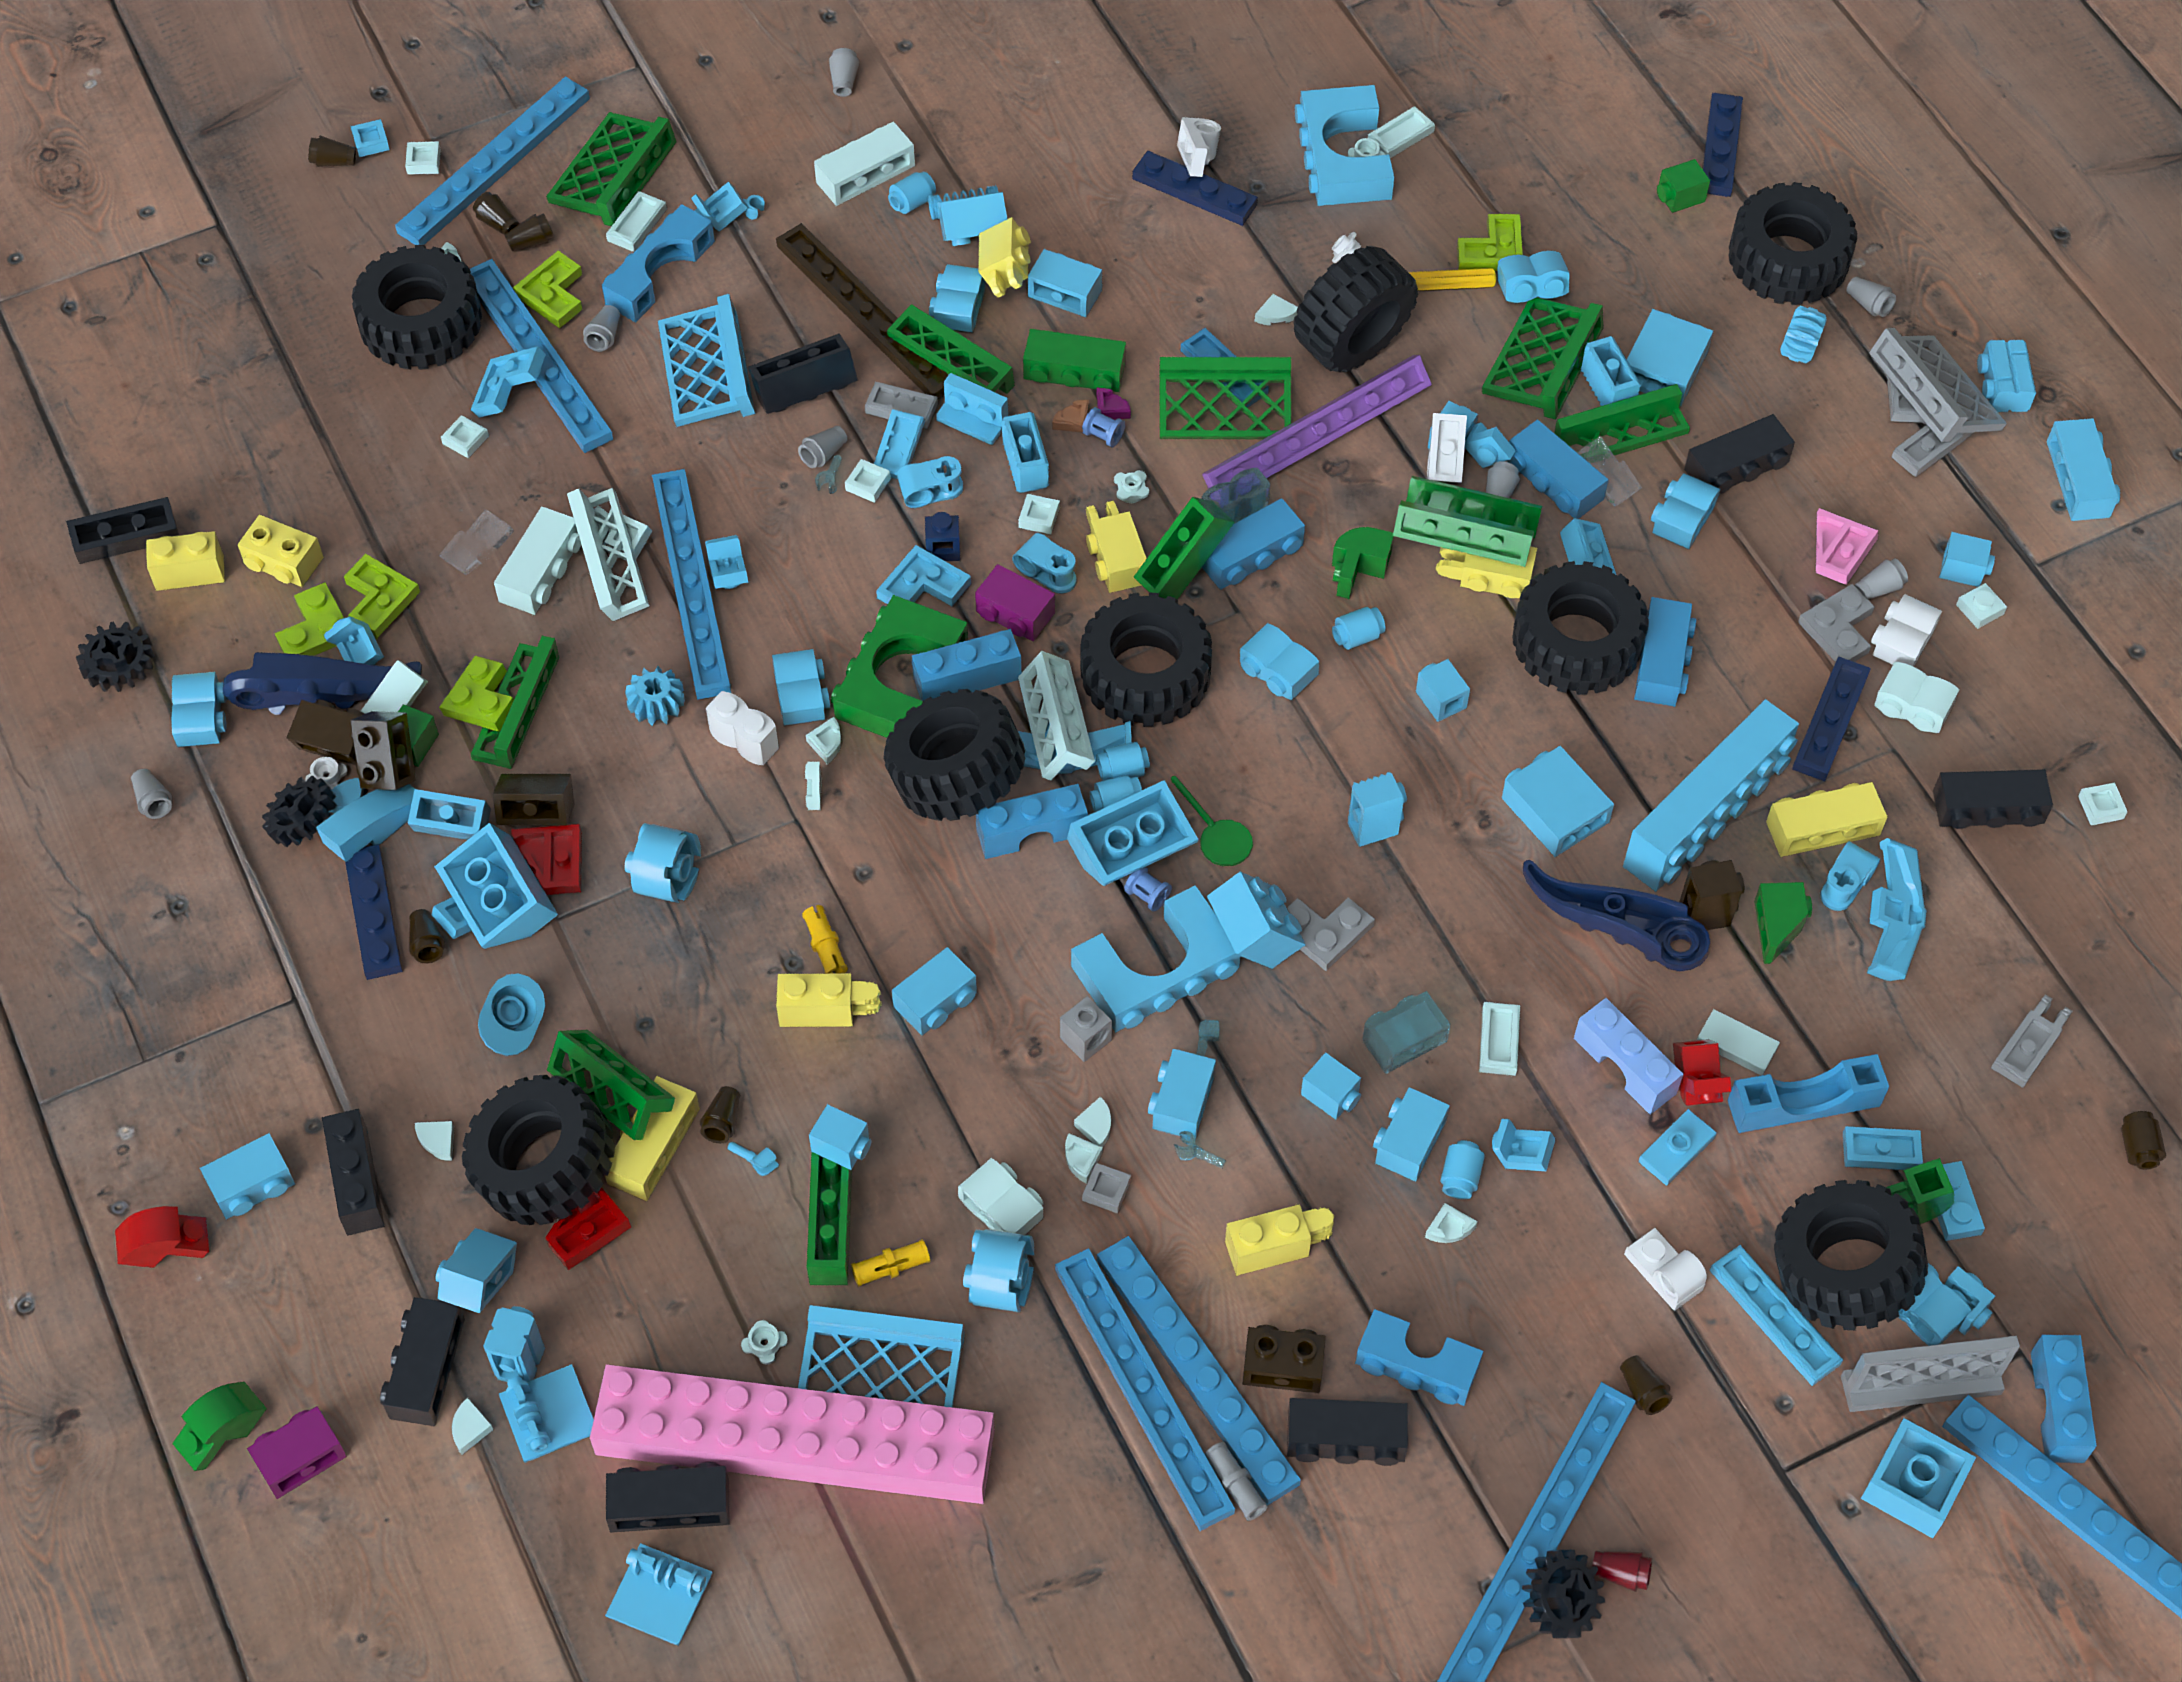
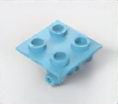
M572 1364L529 1382L523 1381L520 1376L514 1377L507 1382L508 1388L506 1391L499 1393L524 1463L591 1435L594 1419Z
M640 1543L638 1549L632 1548L627 1556L626 1563L629 1564V1567L605 1616L679 1646L713 1572Z

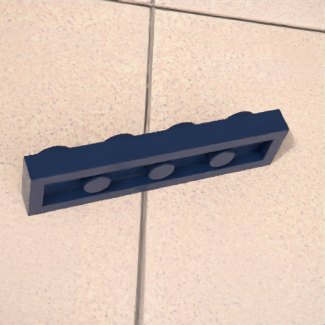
M1712 93L1702 165L1703 171L1710 180L1707 194L1731 197L1743 97Z
M1148 150L1132 171L1133 180L1241 226L1244 225L1257 206V196L1205 174L1202 177L1190 176L1186 166Z
M1838 656L1792 770L1824 782L1826 781L1871 668Z
M379 844L364 847L356 852L345 864L364 974L366 979L370 980L401 973L403 970L382 852Z

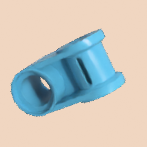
M943 456L935 460L909 464L902 467L897 473L904 502L910 508H920L927 504L954 499L963 491V480L960 477L962 473L961 464L954 457ZM944 465H946L947 473H944ZM949 483H951V485H952V490H951V491L949 490V486H948Z
M1035 533L1012 557L1014 565L1021 573L1035 579L1055 593H1067L1076 586L1077 577L1073 571L1076 564L1074 555L1041 533Z
M1848 841L1829 871L1827 881L1821 890L1820 898L1823 904L1834 911L1847 909L1862 887L1868 883L1881 859Z

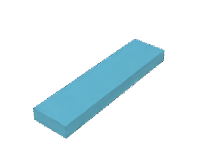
M1741 1245L1711 1265L1709 1271L1811 1386L1842 1364L1843 1359L1802 1313L1797 1308H1794L1787 1296Z

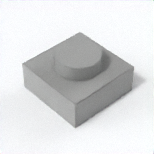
M1096 1163L1083 1192L1082 1201L1118 1213L1130 1185L1131 1175Z

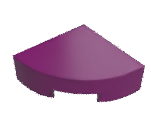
M1096 387L1097 408L1101 409V414L1112 419H1131V408L1126 399H1122L1114 394L1111 389Z

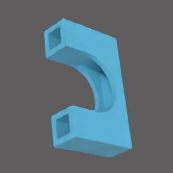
M1375 85L1301 91L1300 104L1295 105L1296 123L1302 124V127L1299 129L1301 147L1306 146L1307 151H1304V165L1306 170H1311V174H1309L1310 193H1315L1318 206L1392 200L1394 174L1390 155L1347 157L1332 151L1325 143L1330 137L1339 133L1377 129L1379 104Z
M1196 885L1164 901V920L1186 952L1184 961L1175 970L1160 976H1146L1130 970L1120 960L1103 933L1071 949L1072 969L1096 1005L1112 1020V1028L1115 1033L1125 1027L1130 1029L1137 1026L1146 1016L1156 1011L1164 1012L1168 1010L1177 1000L1187 995L1194 996L1200 993L1209 983L1217 979L1224 980L1229 978L1240 967V956L1236 954L1217 915Z

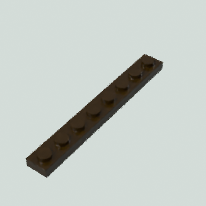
M802 223L776 238L777 247L925 394L936 396L937 399L945 395L944 381L949 374L888 336V328L898 318ZM906 325L900 331L906 336L915 335Z

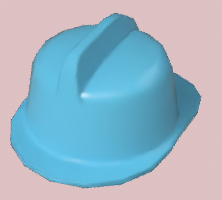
M519 973L508 974L497 980L490 989L479 1015L478 1029L480 1037L486 1046L495 1053L505 1056L517 1055L526 1050L532 1042L545 1009L544 993L538 983L529 976Z

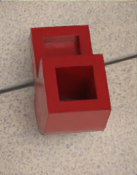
M1710 1039L1673 1043L1674 1063L1683 1073L1679 1090L1685 1105L1723 1102L1722 1093L1731 1092V1080L1729 1076L1720 1071L1718 1043Z
M176 1206L154 1207L136 1212L126 1218L115 1229L117 1261L120 1265L154 1268L166 1255L203 1258L209 1253L206 1217L180 1215Z

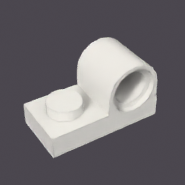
M1182 117L1177 147L1190 176L1202 177L1204 165H1208L1209 161L1213 160L1216 156L1221 126L1215 121Z
M1433 413L1427 479L1437 482L1462 483L1467 415Z
M1656 1228L1625 1250L1624 1255L1674 1311L1703 1291L1707 1274L1699 1259L1688 1250L1678 1254Z

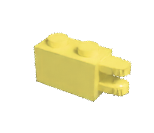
M1012 217L979 233L978 272L998 298L1005 295V291L1009 287L1014 289L1021 287L1023 280L1028 278V264L1030 263L1028 248L1031 240L1026 229L1023 226L1019 227Z
M1110 501L1106 503L1105 508L1107 517L1099 518L1095 506H1088L1086 508V516L1091 534L1086 535V542L1089 553L1091 555L1096 554L1098 561L1095 562L1099 580H1105L1109 593L1141 586L1134 578V575L1147 558L1130 511L1119 514L1115 502Z
M1441 547L1439 553L1445 559L1437 563L1436 570L1441 576L1461 580L1460 587L1470 588L1478 592L1485 591L1500 594L1508 598H1520L1524 587L1530 584L1537 548L1530 547L1526 567Z
M851 973L778 974L776 1007L779 1026H853V1015H871L879 1012L878 1010L882 1006V1002L879 999V995H881L880 990L874 982L852 981Z
M1299 1204L1227 1223L1225 1243L1236 1276L1309 1257L1311 1244L1319 1243L1321 1240L1325 1241L1332 1236L1334 1214H1332L1329 1208L1325 1209V1207H1320L1319 1210L1312 1209L1302 1212Z

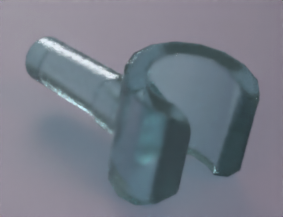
M835 455L829 469L817 474L815 483L818 491H820L824 483H830L828 487L830 494H834L837 491L835 476L842 461L841 456Z
M1203 1020L1200 1023L1196 1055L1205 1057L1207 1041H1219L1218 1020Z
M1182 1131L1179 1133L1180 1139L1185 1144H1189L1187 1147L1174 1144L1176 1154L1181 1160L1187 1161L1196 1157L1219 1168H1223L1226 1160L1197 1146L1195 1136L1191 1132Z

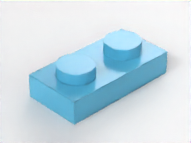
M1845 1126L1843 1131L1845 1167L1905 1170L1923 1164L1920 1130Z
M1962 1161L1943 1164L1954 1190L1953 1205L1937 1217L1945 1241L1982 1235L1985 1227Z

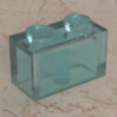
M1425 991L1416 997L1409 995L1402 999L1395 1008L1385 1013L1383 1011L1377 1012L1369 1017L1364 1025L1362 1041L1384 1073L1388 1074L1447 1042L1451 1024L1428 992Z

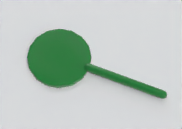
M1172 776V783L1208 825L1200 838V846L1204 856L1212 863L1220 866H1234L1247 859L1253 848L1252 836L1249 830L1241 823L1233 820H1218L1214 822L1176 776Z

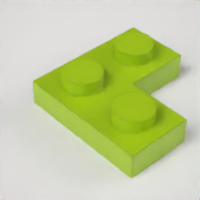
M1488 214V238H1458V269L1493 268L1495 271H1498V261L1511 255H1523L1520 214Z
M558 250L516 284L513 290L523 303L560 329L582 310L581 301L564 290L582 275L581 266Z
M366 553L344 575L346 585L366 596L350 612L348 617H353L367 623L375 638H378L420 593L417 583Z
M326 582L294 595L296 604L305 621L275 633L282 652L315 656L336 647L337 645L326 641L324 634L332 629L338 620L344 617Z
M474 656L439 708L442 714L449 718L500 732L514 701L511 696L494 692L507 672L503 663Z

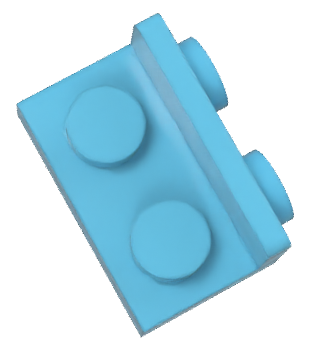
M950 373L944 381L945 403L936 414L937 421L985 443L994 444L1002 432V419L1008 416V398Z

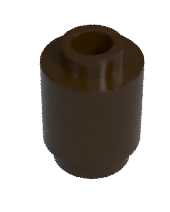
M2137 1111L2126 1115L2123 1118L2121 1132L2128 1163L2142 1170L2153 1169L2159 1166L2160 1161L2166 1158L2159 1121L2154 1119L2153 1113L2149 1111Z

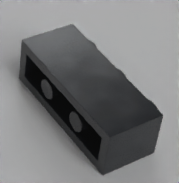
M840 333L748 366L757 399L766 414L781 412L788 406L802 401L813 400L818 395L832 390L843 389L848 384L858 381L850 348Z
M1772 414L1689 449L1684 470L1689 476L1719 488V494H1722L1741 482H1750L1767 471L1783 468L1790 461L1795 441L1776 416Z
M168 497L66 521L74 553L79 564L145 549L146 540L157 539L163 536H179Z
M2045 769L1940 772L1933 789L1940 827L1963 829L1969 826H1988L1998 828L2004 825L2021 824L2032 827L2045 824L2053 807Z
M354 1109L322 1117L338 1216L347 1236L385 1227L368 1130L360 1110Z
M414 1297L410 1310L406 1309L404 1311L401 1321L402 1340L400 1346L395 1345L391 1355V1368H393L390 1382H384L380 1394V1403L384 1406L389 1419L429 1426L436 1425L465 1321L460 1306L444 1301Z
M1290 1398L1287 1421V1457H1296L1301 1462H1315L1319 1458L1335 1459L1336 1462L1342 1464H1353L1359 1460H1370L1382 1466H1392L1398 1462H1405L1408 1449V1403Z
M705 1462L697 1464L695 1468L680 1469L675 1465H662L657 1467L656 1470L640 1471L637 1468L626 1467L618 1469L616 1473H606V1521L610 1533L730 1525L729 1478L726 1466Z

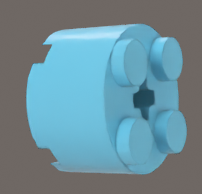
M644 823L640 828L634 852H629L625 860V871L631 873L633 892L670 902L679 903L678 899L684 901L690 895L698 876L699 868L693 867L694 856L701 857V845L698 836L687 831Z
M988 1229L975 1230L972 1240V1252H975L973 1265L967 1264L963 1279L964 1287L970 1288L969 1303H973L974 1306L1021 1312L1020 1306L1024 1307L1027 1302L1034 1267H1029V1260L1027 1259V1255H1034L1035 1248L1032 1236Z

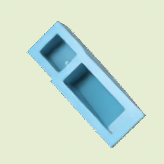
M407 784L397 790L377 789L346 805L316 827L323 844L345 862L350 860L356 852L363 849L369 843L380 845L408 821L415 788Z

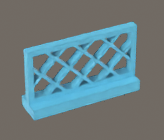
M729 294L717 297L718 305L658 320L673 417L677 427L739 410L743 417L755 414L738 314ZM716 317V322L709 331L699 327L703 320ZM680 326L685 328L678 339L668 335V329ZM693 333L703 337L695 348L686 344V341ZM711 341L720 345L713 356L703 352ZM680 349L690 353L682 364L672 360ZM697 358L707 361V364L699 373L690 369ZM715 366L725 370L718 381L707 377ZM684 374L694 378L686 390L676 385ZM701 383L712 387L704 398L694 394ZM720 391L728 394L730 397L729 402L721 404L712 403V400ZM688 400L698 403L693 411L681 414V408Z
M809 1306L808 1330L798 1384L799 1389H807L809 1378L823 1369L834 1384L826 1392L835 1393L839 1391L840 1394H846L842 1387L861 1374L872 1389L864 1397L873 1398L877 1395L878 1398L885 1399L880 1392L899 1379L910 1393V1396L904 1402H913L915 1400L917 1403L924 1404L919 1397L935 1384H938L946 1395L944 1407L953 1408L961 1348H963L965 1336L963 1324ZM816 1334L832 1336L840 1348L821 1360L814 1351ZM839 1337L849 1338L850 1340L844 1344ZM860 1340L870 1341L878 1353L862 1365H859L848 1349ZM877 1342L889 1344L882 1349ZM898 1345L909 1346L916 1355V1358L898 1370L887 1356V1353ZM916 1347L928 1349L920 1354ZM936 1350L952 1351L950 1366L936 1375L925 1358ZM845 1353L856 1369L837 1382L826 1366ZM812 1356L818 1363L813 1368H811ZM883 1357L894 1374L876 1387L865 1373V1370ZM921 1362L933 1379L914 1392L903 1375ZM949 1375L946 1388L941 1380Z

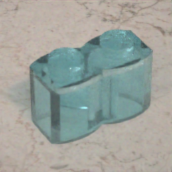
M1250 468L1236 474L1230 482L1212 486L1205 491L1201 499L1213 501L1236 523L1269 505L1271 484L1258 468Z

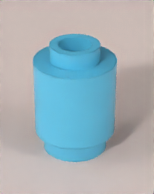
M915 172L890 186L889 203L894 210L907 214L928 202L929 195L932 196L936 193V185L927 172Z
M1364 607L1337 617L1335 619V626L1332 627V634L1339 646L1343 645L1345 649L1349 650L1378 639L1379 635L1385 632V621L1378 608L1373 607L1370 609L1369 607Z
M1138 742L1105 748L1104 753L1096 754L1097 767L1102 781L1128 775L1130 778L1141 777L1145 775V768L1150 767L1147 750L1145 747L1140 748Z
M1128 775L1096 782L1094 790L1089 792L1094 812L1099 811L1142 791V787L1137 776L1130 778Z
M1461 1140L1457 1144H1452L1448 1147L1440 1180L1443 1184L1442 1191L1446 1195L1457 1199H1470L1472 1193L1477 1190L1485 1159V1154L1479 1150L1477 1144Z

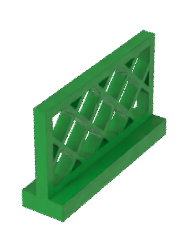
M609 112L547 194L548 203L601 216L604 225L612 226L638 191L641 192L677 141L669 119L658 116L653 123ZM614 124L625 127L608 134V131ZM647 132L643 138L633 140V135ZM629 137V143L615 148L612 147L611 143ZM608 144L609 150L592 155L596 148ZM632 152L627 159L618 162V156ZM612 158L614 159V164L599 169L595 165ZM593 166L594 171L576 177L579 170ZM616 173L612 180L602 183L601 178ZM598 180L599 185L581 191L580 185ZM577 187L578 192L567 196L561 195L564 191ZM601 194L596 200V204L585 201V199Z
M1537 297L1529 300L1482 386V394L1542 408L1544 417L1556 420L1581 372L1587 343L1598 340L1604 328L1603 305L1590 303L1587 309ZM1534 309L1546 311L1549 314L1537 320H1534L1532 317ZM1569 317L1579 319L1578 323L1568 327H1564L1561 320ZM1555 323L1558 330L1543 335L1539 329ZM1534 331L1537 338L1524 343L1521 342L1520 335ZM1564 338L1567 343L1564 347L1552 350L1548 344ZM1543 346L1546 351L1545 354L1531 358L1527 352ZM1521 353L1525 361L1510 366L1507 359ZM1552 361L1555 366L1552 370L1540 373L1536 367ZM1531 369L1534 376L1519 381L1515 375L1521 371ZM1508 376L1513 384L1505 387L1494 385L1497 380ZM1540 384L1543 389L1539 396L1526 393L1524 390Z
M1160 357L1159 439H1265L1279 431L1270 430L1262 422L1273 411L1284 419V427L1291 424V357ZM1166 382H1180L1188 391L1175 402L1166 393ZM1188 382H1197V383H1196L1194 386H1191ZM1204 382H1213L1221 390L1210 402L1197 391ZM1221 382H1230V383H1228L1226 386H1224ZM1237 382L1246 383L1254 390L1243 402L1229 391ZM1269 383H1284V394L1275 403L1262 391ZM1257 394L1270 406L1259 418L1246 407ZM1191 395L1205 406L1193 418L1180 407ZM1224 395L1237 406L1226 418L1213 407ZM1166 401L1172 406L1167 412ZM1283 401H1284V411L1279 407V405H1280ZM1175 410L1188 421L1181 430H1166V419ZM1208 410L1221 422L1214 430H1204L1197 423ZM1241 410L1254 422L1247 430H1237L1230 423ZM1224 426H1226L1229 430H1221V429H1222Z

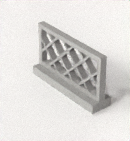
M1886 328L1869 352L1941 442H1951L1957 433L2002 431L2006 426L2005 420L1934 335L1901 336L1895 328Z
M2017 1336L1862 1353L1855 1368L1843 1370L1841 1374L1849 1412L1965 1399L1968 1394L1972 1398L2001 1395L2005 1390L2001 1376L2020 1347Z

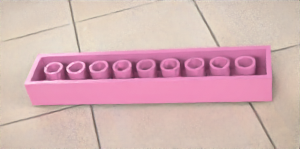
M606 1365L590 1440L595 1455L694 1468L697 1464L712 1462L719 1466H726L727 1472L983 1504L995 1429L994 1413Z

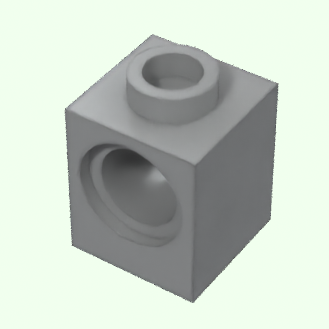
M1087 996L1060 1017V1039L1085 1062L1112 1041V1020Z

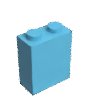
M1652 309L1627 358V362L1641 384L1639 387L1640 392L1647 393L1677 384L1682 392L1680 406H1682L1709 351L1713 330Z
M1561 746L1550 752L1544 751L1540 753L1530 765L1523 769L1517 768L1505 778L1502 799L1554 857L1610 823L1614 803Z

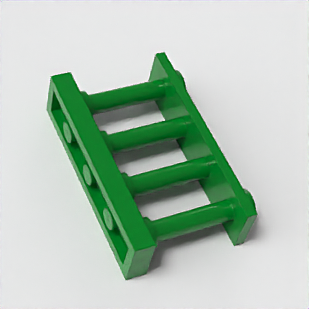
M1412 476L1406 501L1401 500L1399 504L1393 536L1526 567L1532 538L1535 539L1542 506Z

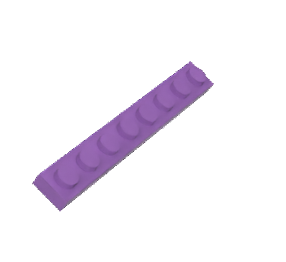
M1413 355L1204 472L1202 475L1214 503L1222 504L1431 386V381L1420 355Z

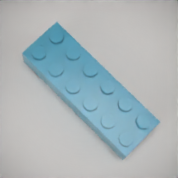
M1765 699L1632 831L1623 867L1655 892L1665 883L1671 885L1680 875L1682 866L1687 861L1694 862L1702 853L1704 844L1709 839L1714 841L1721 835L1726 827L1725 822L1731 816L1735 819L1739 817L1748 805L1747 800L1753 794L1756 797L1761 795L1770 782L1769 778L1774 773L1780 775L1787 768L1791 761L1788 755L1798 741L1795 735L1799 723Z

